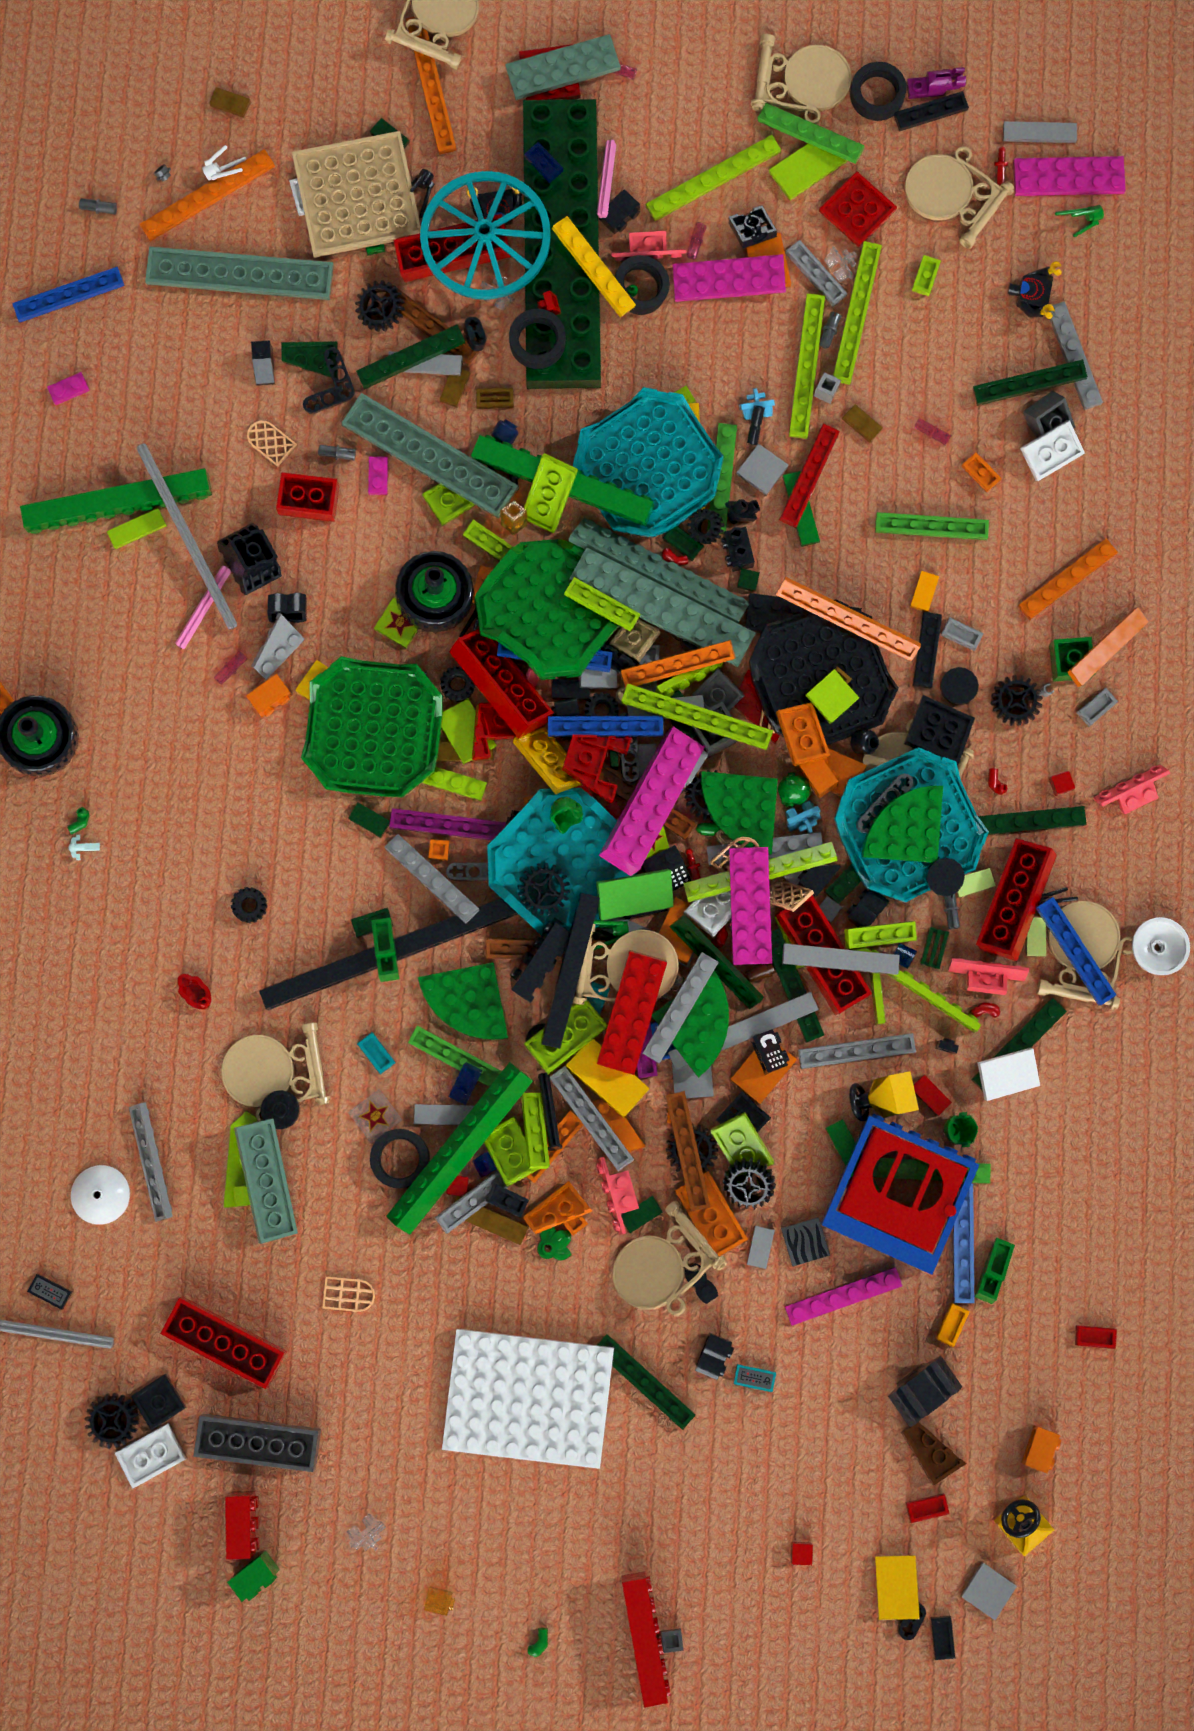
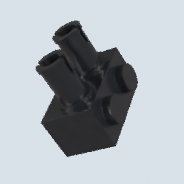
M734 527L732 530L724 531L721 545L727 552V556H725L727 567L731 568V572L740 571L741 568H753L755 561L746 527Z

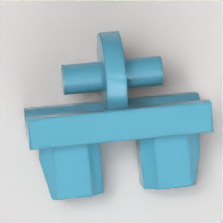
M753 388V394L746 395V399L754 400V402L739 404V410H742L744 419L749 420L752 418L754 405L765 407L763 417H770L773 413L772 406L775 405L774 400L759 402V399L765 398V392L758 393L757 388Z
M810 800L801 805L804 812L797 814L795 808L785 812L787 828L790 832L798 829L799 832L806 830L808 834L813 833L812 827L817 825L816 820L821 819L820 808L818 806L815 807Z

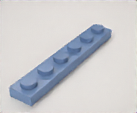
M961 1184V1186H960V1188H959V1191H958V1193H957V1195H956V1198H955V1200H954V1202H953V1206H954V1203H955V1201H956V1199H957V1196H958V1194H959V1192H960V1189H961V1187H962L963 1184ZM973 1184L969 1188L953 1226L954 1303H974Z

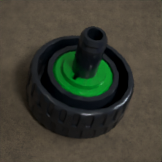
M442 551L422 552L408 560L400 569L399 575H397L395 597L398 609L403 618H406L407 622L414 625L417 629L433 633L447 631L461 623L468 615L472 606L474 588L471 574L468 572L467 567L451 554Z
M42 695L22 697L7 706L0 715V754L10 766L23 774L40 777L52 775L68 765L75 755L79 740L77 724L71 713L61 703L50 697L47 698Z

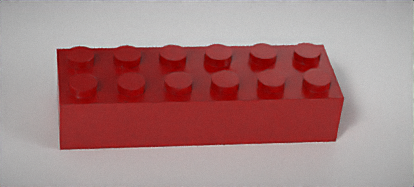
M502 214L494 215L492 222L503 217ZM461 223L432 231L469 229L473 227L467 223ZM505 223L497 227V229H506ZM484 229L480 233L487 234L489 230ZM420 233L394 239L400 274L404 282L434 276L423 255ZM473 235L428 238L429 249L435 263L438 264ZM496 235L510 247L508 236ZM478 241L442 268L441 271L447 273L470 267ZM493 241L491 242L496 260L511 257ZM486 244L483 245L477 265L491 262Z
M479 629L458 638L450 649V654L518 739L547 723L548 716H552L554 712L510 658L497 656L498 642L496 640L480 636Z
M1018 838L1015 839L976 945L982 951L1010 960H1018L1037 910L1036 907L1040 902L1057 857L1052 848Z
M813 895L794 912L785 909L775 916L791 944L846 950ZM805 966L834 1015L840 1014L872 994L859 971Z
M629 950L597 1058L598 1065L632 1075L635 1074L667 966L666 960Z
M179 1297L160 1333L264 1389L270 1386L287 1353L286 1350L185 1297Z
M645 1571L622 1575V1586L644 1708L667 1704V1697L671 1696L668 1679L664 1680V1676L667 1675L665 1659H660V1655L664 1654L661 1638L656 1637V1634H660L657 1617L653 1618V1613H656L654 1597H649V1593L652 1592L650 1576L646 1577Z

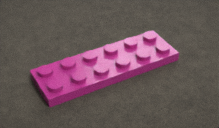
M1124 156L1014 158L1015 196L1124 194L1126 191Z
M783 254L673 264L675 302L786 293Z
M768 847L729 848L733 965L772 964Z

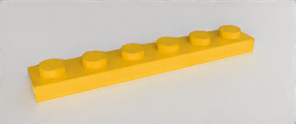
M566 216L553 225L552 230L619 317L621 318L636 306L634 301L569 217Z

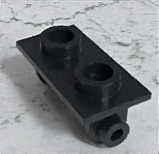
M604 644L600 649L601 651L612 652L611 668L621 673L622 669L637 666L634 659L627 657L623 653L620 655L619 651L611 647L610 644Z

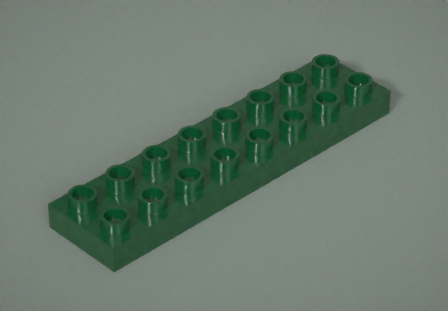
M596 99L523 100L524 183L542 201L548 214L551 230L550 249L546 261L536 277L525 286V311L539 309L537 302L545 300L543 293L551 291L557 296L561 313L556 316L561 320L566 334L565 350L556 363L543 369L526 367L527 389L601 388L600 292L552 230L553 225L568 216L599 256ZM524 195V204H525V203L529 202L530 200ZM535 206L524 212V231L543 232L541 218ZM525 238V259L532 265L539 255L543 239ZM534 323L526 327V352L540 355L552 349L556 336L549 326Z

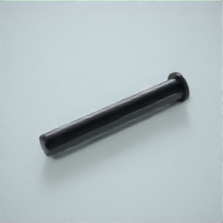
M541 1073L538 1075L549 1143L548 1151L562 1149L563 1145H560L550 1076L547 1073Z

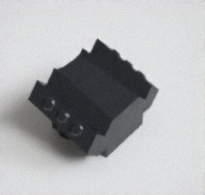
M254 523L217 541L218 550L223 554L224 562L229 566L235 582L240 585V590L243 594L248 595L282 577L276 552L263 529L260 530Z
M939 1356L928 1363H922L896 1383L897 1387L888 1397L908 1426L912 1427L945 1403L952 1395L958 1393L962 1385L942 1356Z

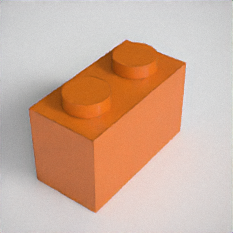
M277 674L246 695L261 718L271 715L275 711L274 708L286 704L292 696Z
M826 758L798 765V769L808 780L818 798L838 787L839 776L834 769H829L827 766L829 762Z
M1034 1425L1021 1463L1048 1474V1471L1052 1470L1055 1459L1053 1456L1055 1450L1058 1451L1061 1445L1060 1435Z

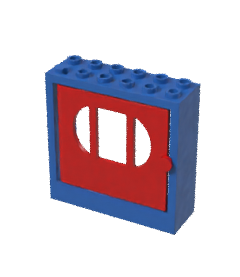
M873 1114L872 1117L867 1116L821 1221V1225L933 1275L979 1164L975 1163L976 1159L963 1154L961 1157L957 1155L958 1151L945 1146L943 1149L939 1147V1142L927 1138L925 1141L921 1139V1134L909 1130L907 1133L902 1130L903 1126L891 1122L889 1125L884 1122L885 1118L876 1114ZM874 1125V1126H876V1127H874L873 1130H872V1133H871V1135H870V1137H869V1139H868V1142H867V1144H866V1146H865V1149H864V1151H863V1153H862V1156H861V1158H860V1160H859V1163H858V1165H857V1167H856V1170H855V1172H854V1174H853V1176H852V1179H851V1181H850V1183H849V1186H848V1188H847V1190H846V1193H845V1195H844V1197H843V1200H842V1202H841V1204H840V1207H839L838 1211H836V1209H837V1207H838V1204H839V1202H840V1200H841V1197H842V1195H843V1193H844V1190H845V1188H846V1186H847V1183H848V1181H849V1179H850V1177H851V1174H852V1172H853V1170H854V1167H855V1165H856V1163H857V1160H858V1158H859V1156H860V1153H861V1151H862V1149H863V1147H864V1144H865V1142H866V1140H867V1137H868V1135H869V1133H870V1130H871L872 1126ZM891 1151H897V1156L881 1192L878 1193L873 1183L874 1167L883 1155ZM904 1154L929 1164V1168L911 1208L886 1197ZM935 1169H938L943 1182L941 1196L933 1206L919 1211L918 1207ZM967 1170H968V1173H967V1175H966V1178H965V1180H964V1182H963V1185H962V1187H961V1189H960V1192H959V1194H958V1196H957V1199H956V1201H955V1203H954V1206H953V1202H954V1200H955V1198H956V1195H957V1193H958V1191H959V1188H960V1186H961V1184H962V1181H963V1179H964V1177H965V1174H966V1172H967ZM947 1216H949V1217H948V1220H947V1222H946V1224H945V1227H944V1229H943V1231H942V1234H941V1236H940V1238H939V1241H938V1243H937V1245H936V1248H935L933 1254H931L932 1251H933V1249H934V1247H935V1244H936V1242H937V1240H938V1237H939V1235H940V1233H941V1230H942V1228H943V1226H944V1223H945V1221H946V1219H947Z

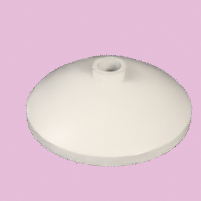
M1159 917L1150 919L1138 927L1133 936L1132 951L1137 963L1145 971L1154 975H1169L1180 970L1186 963L1190 954V942L1182 926L1171 919ZM1155 945L1159 946V951L1154 949Z
M105 1165L92 1166L84 1170L75 1179L71 1189V1203L75 1212L84 1221L100 1225L115 1221L125 1212L130 1200V1188L124 1175L117 1169ZM96 1191H99L101 1194L98 1199L94 1196Z

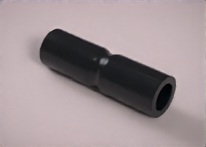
M754 405L747 438L748 444L758 445L765 407Z

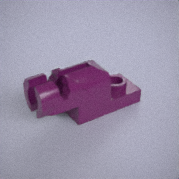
M965 67L953 68L952 70L949 68L927 71L926 77L907 79L908 98L945 96L946 90L965 87L966 76H963Z

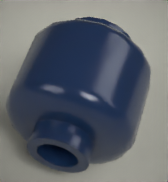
M506 419L504 421L500 420L491 432V436L496 439V442L502 443L504 441L512 445L519 434L516 429L518 426Z

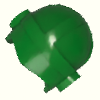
M792 772L784 776L778 785L782 804L789 808H793V805L803 804L810 797L812 790L810 783L804 776H797Z
M561 797L551 805L550 820L562 834L566 833L571 826L580 823L583 819L582 806L571 798Z
M960 1112L959 1115H953L948 1118L944 1125L943 1133L952 1144L970 1147V1144L974 1143L977 1136L978 1126L971 1115H967V1112Z

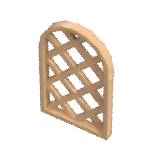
M260 420L254 422L247 431L248 442L251 446L277 467L297 446L294 441L267 421ZM258 424H264V429H257ZM274 430V437H267V431ZM264 431L265 437L258 438V432ZM276 431L279 432L282 436H276ZM252 432H255L256 438L254 439L249 438ZM283 438L284 444L277 445V439ZM274 439L275 445L268 446V440ZM286 439L289 440L292 444H286ZM265 440V446L259 447L258 441ZM251 441H256V446ZM284 447V453L278 454L277 448ZM275 448V454L269 455L268 449ZM260 449H266V454H264ZM283 456L282 459L278 462V457ZM269 457H276V462Z
M785 881L769 886L770 893H772L770 899L773 898V900H770V904L793 912L814 894L811 889ZM791 888V891L784 892V889ZM782 890V893L775 895V892ZM800 891V894L794 895V892ZM791 894L790 897H784V895ZM782 896V899L775 900L776 897ZM800 897V900L794 901V898Z

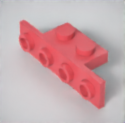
M666 231L630 232V252H612L611 256L615 257L616 261L626 260L628 256L652 255L653 259L663 258V255L671 254V258L682 257V254L686 253V249L667 250Z
M1162 765L1153 766L1150 770L1142 774H1136L1126 782H1120L1115 787L1100 792L1099 795L1093 797L1094 801L1101 806H1105L1118 800L1121 812L1127 814L1157 799L1158 795L1153 782L1170 774V772Z
M952 958L948 972L967 974L968 991L1006 995L1007 979L1025 981L1029 968L1018 965L1010 966L1001 963L994 964Z
M601 1157L597 1159L596 1169L603 1178L601 1185L603 1192L607 1193L609 1199L607 1201L608 1210L610 1213H613V1228L615 1232L618 1231L619 1235L625 1234L626 1231L621 1214L639 1209L629 1171L609 1175L605 1158Z

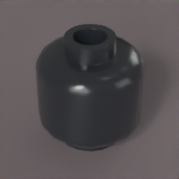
M857 730L851 736L850 745L855 753L870 755L878 748L879 739L876 733L871 730Z

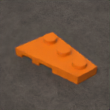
M603 1099L592 1101L628 1152L646 1147L625 1117L623 1118Z
M568 1181L526 1214L523 1219L532 1231L537 1234L590 1213L592 1210L570 1181Z

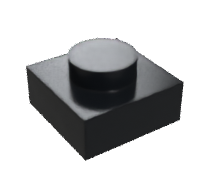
M944 1038L943 1041H937L935 1049L956 1054L959 1046L954 1044L955 1041Z

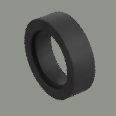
M872 62L864 65L855 74L850 90V100L854 109L862 117L869 120L882 121L893 117L894 113L901 109L907 90L905 78L899 69L886 62ZM873 77L885 78L894 86L896 96L886 105L876 106L870 104L862 96V84Z
M644 255L632 256L622 262L614 277L625 291L624 277L630 271L644 270L654 277L658 287L657 295L654 298L641 301L630 296L636 304L629 311L630 313L637 315L649 314L656 311L667 297L670 288L669 276L665 268L657 260Z
M531 309L521 313L510 327L509 343L511 352L519 363L528 368L543 369L553 365L561 358L566 345V334L561 320L552 312L544 309ZM541 323L553 330L556 341L551 350L544 354L534 355L526 352L521 347L519 336L528 325Z
M394 1129L382 1134L375 1141L370 1152V1165L374 1175L380 1182L392 1188L410 1187L430 1162L429 1150L424 1140L416 1133L406 1129ZM393 1140H408L416 1147L419 1154V1163L416 1170L405 1178L390 1176L385 1172L381 1164L382 1151Z

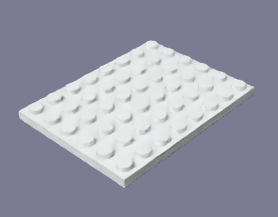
M456 1329L442 1450L600 1469L614 1347Z

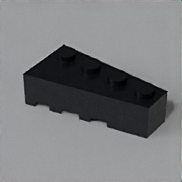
M555 917L552 921L546 923L541 937L537 936L530 952L524 953L521 958L522 963L518 968L514 967L510 973L511 990L530 1003L534 999L532 993L536 988L540 989L546 976L545 973L553 970L557 962L555 958L557 956L561 957L565 951L571 929L569 926Z

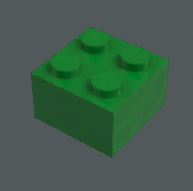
M1092 637L1054 639L1049 644L1053 682L1072 680L1067 671L1093 648Z
M265 1550L234 1574L227 1583L241 1602L246 1598L250 1601L261 1591L260 1587L264 1586V1588H267L277 1578L276 1574L280 1569Z

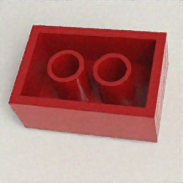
M281 472L276 505L278 514L335 522L340 488L338 479Z
M232 1491L225 1497L226 1560L251 1559L256 1550H259L260 1540L259 1537H256V1529H259V1516H256V1508H259V1496L255 1495V1491Z

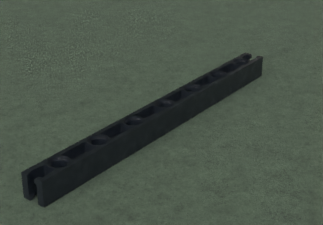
M500 898L479 906V912L466 924L456 915L394 939L397 961L519 914ZM372 947L260 990L265 1008L269 1011L378 969L375 948Z

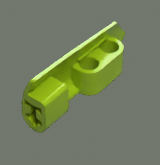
M248 1111L230 1127L224 1208L250 1205L234 1131L235 1127L258 1122L257 1117Z

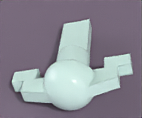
M76 835V837H72L68 847L72 858L80 860V854H76V851H99L100 843L76 844V841H80V835Z

